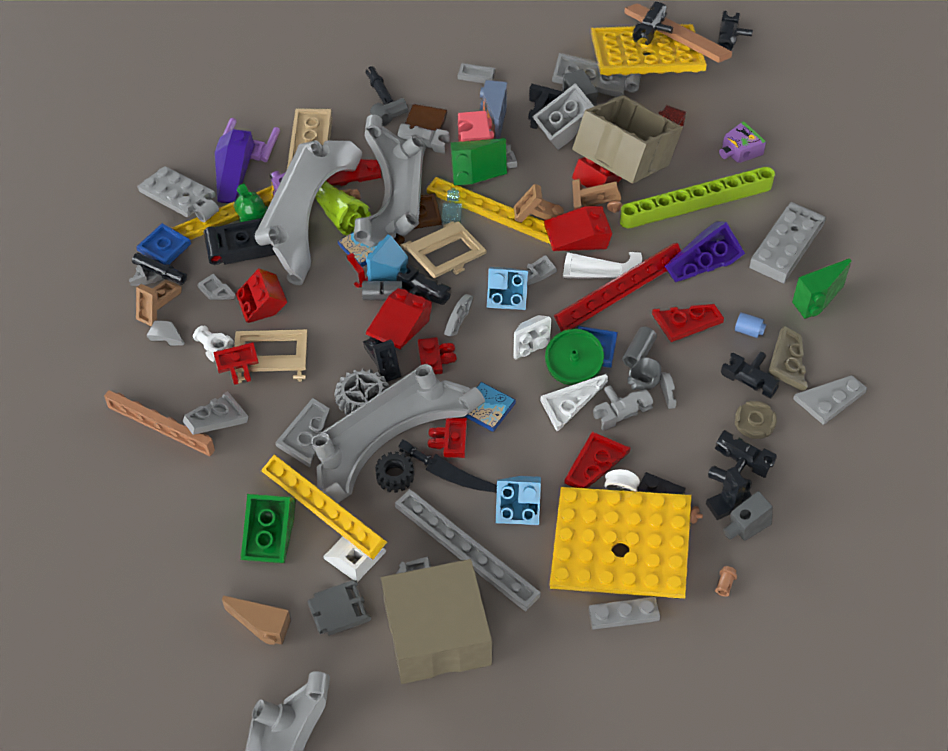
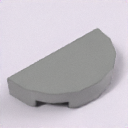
M661 372L660 385L668 409L675 408L676 399H674L672 391L675 389L673 379L669 373Z

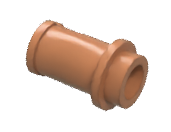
M725 566L720 570L721 576L715 589L718 595L724 597L729 596L732 583L737 579L736 570L729 566Z

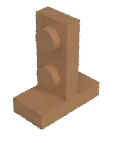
M580 179L572 181L574 210L584 206H594L622 199L617 182L583 189Z
M534 184L514 205L515 221L521 223L529 214L545 220L564 214L563 207L542 199L541 186Z
M164 280L153 289L143 284L137 286L136 319L152 326L154 321H157V310L181 294L182 287L169 280Z

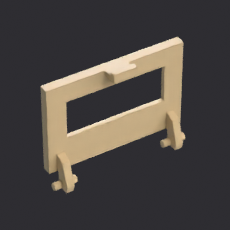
M459 221L443 225L444 228L414 242L408 241L403 243L401 248L412 254L433 278L453 270L455 275L465 270L464 264L486 254L487 250ZM458 239H462L471 249V251L437 267L425 256Z
M307 329L236 331L234 347L244 345L246 342L297 341L296 355L257 356L259 363L248 366L249 372L297 370V375H293V379H298V382L306 379V375H302V370H306ZM243 368L235 369V372H238V383H242V380H245L243 376L244 370Z

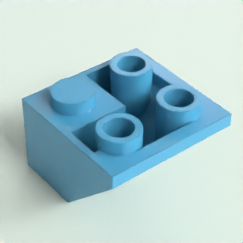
M387 235L383 240L379 241L375 250L368 254L366 258L368 281H397V274L399 272L403 274L407 272L408 256L391 235Z
M490 267L487 308L526 310L528 271L505 267Z
M516 476L497 480L496 523L539 525L541 477Z

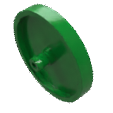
M569 329L555 335L547 345L545 351L546 367L551 376L563 384L572 386L595 378L600 373L604 363L603 347L593 334L585 330Z

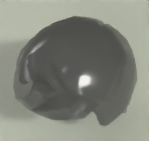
M643 357L630 368L627 380L628 384L632 385V390H651L658 385L661 380V365L659 361Z

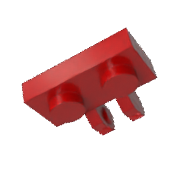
M437 337L417 339L421 365H431L435 375L443 374L442 364L457 361V356L453 353L455 351L453 343H442L439 346Z
M253 342L213 352L218 372L231 371L234 385L239 384L238 375L235 372V369L243 368L245 380L247 382L251 381L248 366L259 363Z
M446 418L445 427L430 428L429 436L432 438L428 440V447L431 449H442L444 447V457L465 458L467 418Z

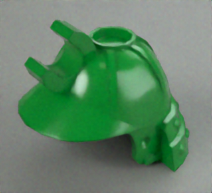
M245 183L239 185L236 189L239 197L234 202L233 207L239 216L240 222L263 218L268 209L263 199L254 191L248 192Z

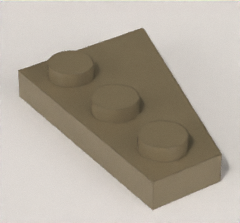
M785 326L780 330L768 372L787 384L805 391L807 389V382L804 381L806 370L802 364V356L804 355L802 335Z

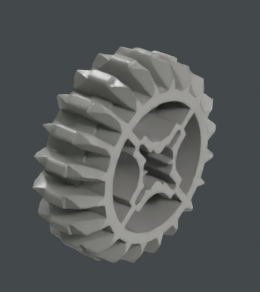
M363 368L360 372L354 369L353 374L347 372L346 377H341L340 382L337 383L334 392L336 404L339 406L340 411L344 412L347 416L389 388V384L384 376H380L379 372L373 374L371 369L368 372H365Z

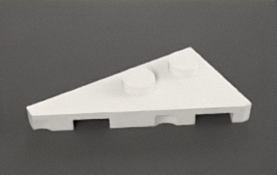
M606 374L541 396L540 401L556 431H559L608 383V376Z

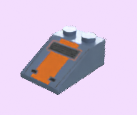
M486 80L485 86L481 87L480 98H483L480 104V111L487 112V117L491 118L492 129L490 131H493L494 139H500L507 109V82Z

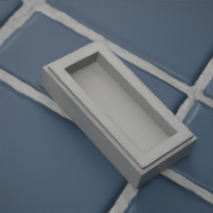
M461 63L458 79L485 83L486 80L493 81L495 68Z

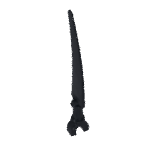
M404 439L398 445L400 448L399 452L410 456V458L414 457L427 466L426 471L439 478L462 487L497 493L496 484L482 480L455 467L437 454L432 458L431 455L428 456L417 450V447H413Z

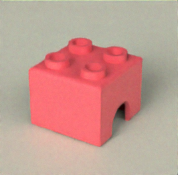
M486 111L458 113L459 142L494 139V133L490 131L492 129L491 118L487 117Z

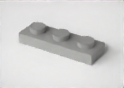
M656 597L589 605L588 608L592 630L660 621Z

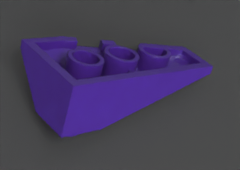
M233 129L219 138L215 150L218 202L229 204L236 201L239 196L236 189L243 183L255 146L251 131Z
M716 221L693 239L665 265V268L673 281L678 282L703 272L731 265L743 256L745 252L727 222Z

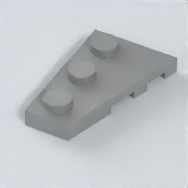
M851 375L797 393L793 399L824 425L865 394L867 387Z
M227 391L223 393L221 398H214L210 401V404L200 406L185 414L183 423L194 435L247 423L249 416Z
M312 398L276 441V447L310 468L315 455L311 442L313 437L323 432L330 408Z

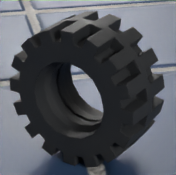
M395 451V454L388 452V456L384 454L382 455V460L378 459L375 466L376 479L382 489L387 488L388 492L394 490V493H396L399 489L404 491L405 486L407 488L410 487V482L412 483L414 480V467L409 456L406 457L404 453L399 455V452ZM391 468H400L404 471L399 476H389L386 474Z

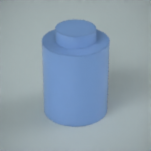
M741 312L735 326V331L758 338L759 335L763 336L767 324L763 323L764 319Z

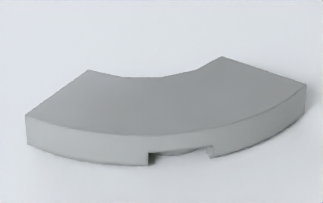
M465 294L458 301L449 318L444 335L450 337L457 335L461 323L469 313L473 296Z

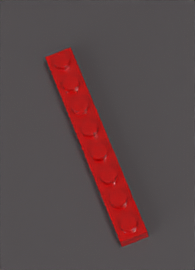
M671 244L553 315L561 332L573 329L667 271L665 265L681 251L679 244Z

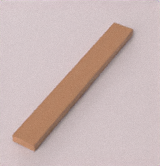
M636 3L626 7L625 14L642 22L650 9ZM665 18L664 22H661L664 25L672 26L673 32L671 34L659 32L718 63L732 57V51Z

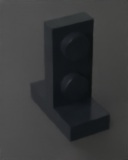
M531 84L529 88V101L535 102L534 109L530 110L528 116L530 128H538L539 125L533 116L564 93L563 91Z
M370 337L368 340L363 341L365 350L376 364L380 376H384L386 382L401 377L395 345L392 340L382 342Z
M736 467L727 470L722 493L706 501V505L716 520L730 515L734 509L752 496L750 491L744 493L747 483Z

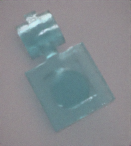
M451 188V190L447 191V201H451V203H443L442 223H450L452 221L454 223L458 221L461 223L462 204L455 203V201H459V190Z

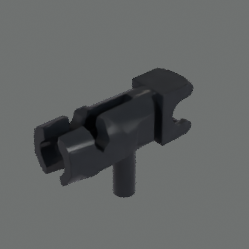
M661 2L653 3L642 22L633 29L634 42L645 38L647 39L645 44L649 45L654 38L656 30L670 34L673 32L672 26L661 23L664 22L667 12H665L667 6Z
M723 11L718 45L732 51L737 41V36L752 37L753 30L738 28L740 13L737 12L735 16L730 17L727 15V11Z
M411 264L406 265V274L401 272L397 274V281H402V288L407 291L411 289L409 293L414 295L421 294L428 300L440 305H444L450 299L451 294L447 291H450L451 287L443 283L438 284L436 279L419 273V269Z
M759 352L751 365L744 362L745 358L735 353L730 354V365L724 363L721 368V374L732 381L736 379L755 391L762 389V395L771 399L779 387L780 380L771 373L760 370L759 366L766 358V354Z
M726 430L722 432L716 442L718 444L715 447L717 451L726 457L736 460L737 464L735 467L739 473L742 472L745 466L753 468V473L766 478L769 468L774 466L777 459L775 453L765 448L761 451L741 438L733 440V434Z

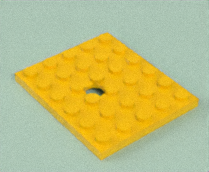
M680 24L695 32L693 24ZM635 26L591 28V36L600 75H629L634 73L645 75L647 73L664 74L665 72L706 71V62L703 54L657 30L651 43L646 45L647 39L645 38L634 42L633 29Z
M561 487L550 589L685 599L691 495ZM622 543L627 545L629 552L624 557L615 556L612 548L616 544Z

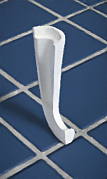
M567 252L563 278H616L642 262V255L640 252H629L630 259L628 262L617 263Z

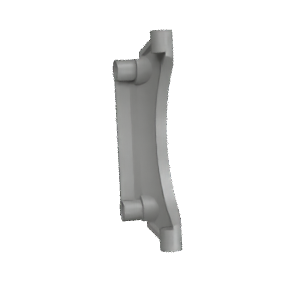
M378 115L367 117L365 139L375 154L383 174L385 185L384 201L378 213L365 218H356L354 227V239L369 247L378 245L379 241L383 240L387 235H391L393 239L396 237V233L406 236L419 224L424 142L419 136L412 135L405 142L382 127V119Z
M314 140L299 144L255 232V239L259 245H273L274 252L288 272L287 280L294 285L303 284L311 267L308 224L312 203L319 188L336 172L342 170L355 171L363 155L362 151L352 141L329 140L321 145L318 141Z
M424 364L417 367L416 370L322 433L313 437L312 446L322 462L317 466V488L336 503H340L352 494L355 481L361 469L382 445L398 434L417 425L439 419L466 416L485 403L482 393L476 387L470 389L447 380L440 382L436 378L431 365Z
M311 672L308 683L284 700V704L275 705L262 699L259 700L252 711L246 751H303L315 724L326 706L330 676L324 672Z

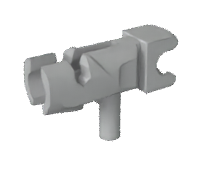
M401 123L398 137L406 142L412 135L419 136L424 142L423 156L426 147L432 148L434 152L446 153L444 142L450 141L448 131L440 129L433 131L418 126L410 129L409 124Z
M609 385L604 390L612 403L604 402L595 406L593 415L595 419L602 418L601 430L604 431L616 426V422L638 415V410L646 412L653 409L651 405L653 404V399L646 389L632 392L624 398L618 397L612 386Z

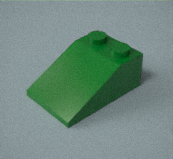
M506 138L450 142L454 185L474 184L507 174Z
M850 258L798 278L792 303L804 319L819 315L844 287L852 262Z
M247 494L240 560L285 563L294 523L296 499L283 496Z

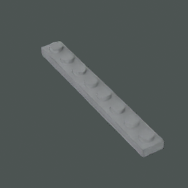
M409 489L395 502V507L460 560L471 559L475 572L525 612L540 598L541 592Z

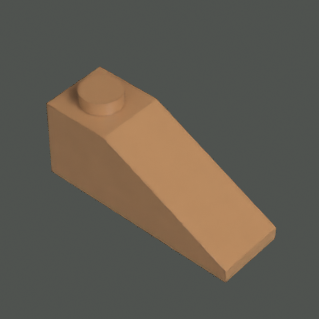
M223 595L222 601L225 610L260 640L270 645L275 643L283 644L291 622L288 610Z

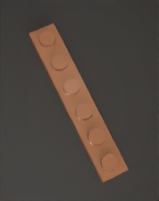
M109 390L104 395L108 408L208 456H211L215 451L212 438L205 433L193 435L186 425L177 423L171 417L161 415L155 409H148L138 401H131L121 393H114Z

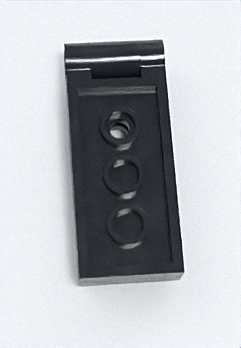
M263 218L218 227L211 226L204 229L203 234L209 263L219 265L223 262L226 265L276 255L272 244L262 246L256 242L255 232Z

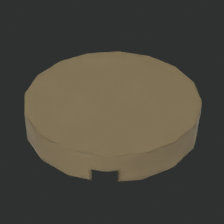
M749 401L745 405L738 407L734 418L735 426L746 437L762 439L773 433L777 423L776 414L765 403Z

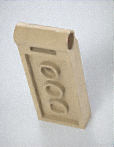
M295 109L287 169L299 144L316 140L323 145L325 141L330 140L332 126L331 109Z

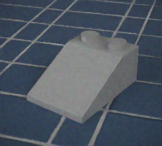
M575 83L535 114L533 118L555 148L559 150L577 134L584 111L594 106Z

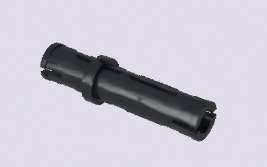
M373 66L368 67L365 73L370 80L371 87L375 88L383 104L393 102L394 100L385 87L383 78L377 73L376 68Z
M139 252L135 253L132 258L133 264L141 265V267L159 274L165 280L169 279L180 285H183L187 280V274L174 269L172 265L162 264Z

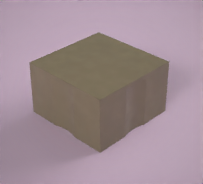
M622 95L605 104H600L584 111L572 150L633 184L669 166L683 127Z
M471 559L381 577L384 605L389 629L393 636L401 684L433 678L447 672H462L492 665V639Z

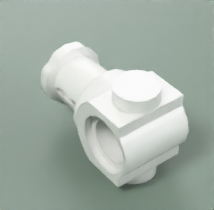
M205 325L199 326L193 334L195 341L204 344V349L207 351L206 356L212 362L215 361L213 352L232 348L235 344L230 336H225L222 333L212 334Z

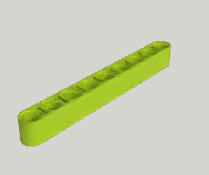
M762 167L624 204L621 207L620 225L624 228H634L767 192L772 189L775 171L770 167Z

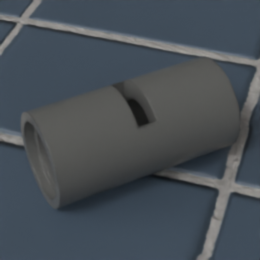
M363 281L362 298L363 300H386L397 288L402 289V281Z
M649 327L639 328L622 358L626 366L632 368L640 358L647 357L657 339V334Z

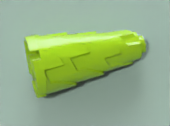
M327 181L322 184L315 196L319 205L324 209L325 214L345 236L354 232L356 218L371 216V212L368 211L369 207L364 202L351 195L349 196L342 190H338Z

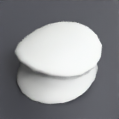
M618 469L612 470L605 475L606 482L604 486L607 490L638 492L637 487L640 484V480L631 471Z

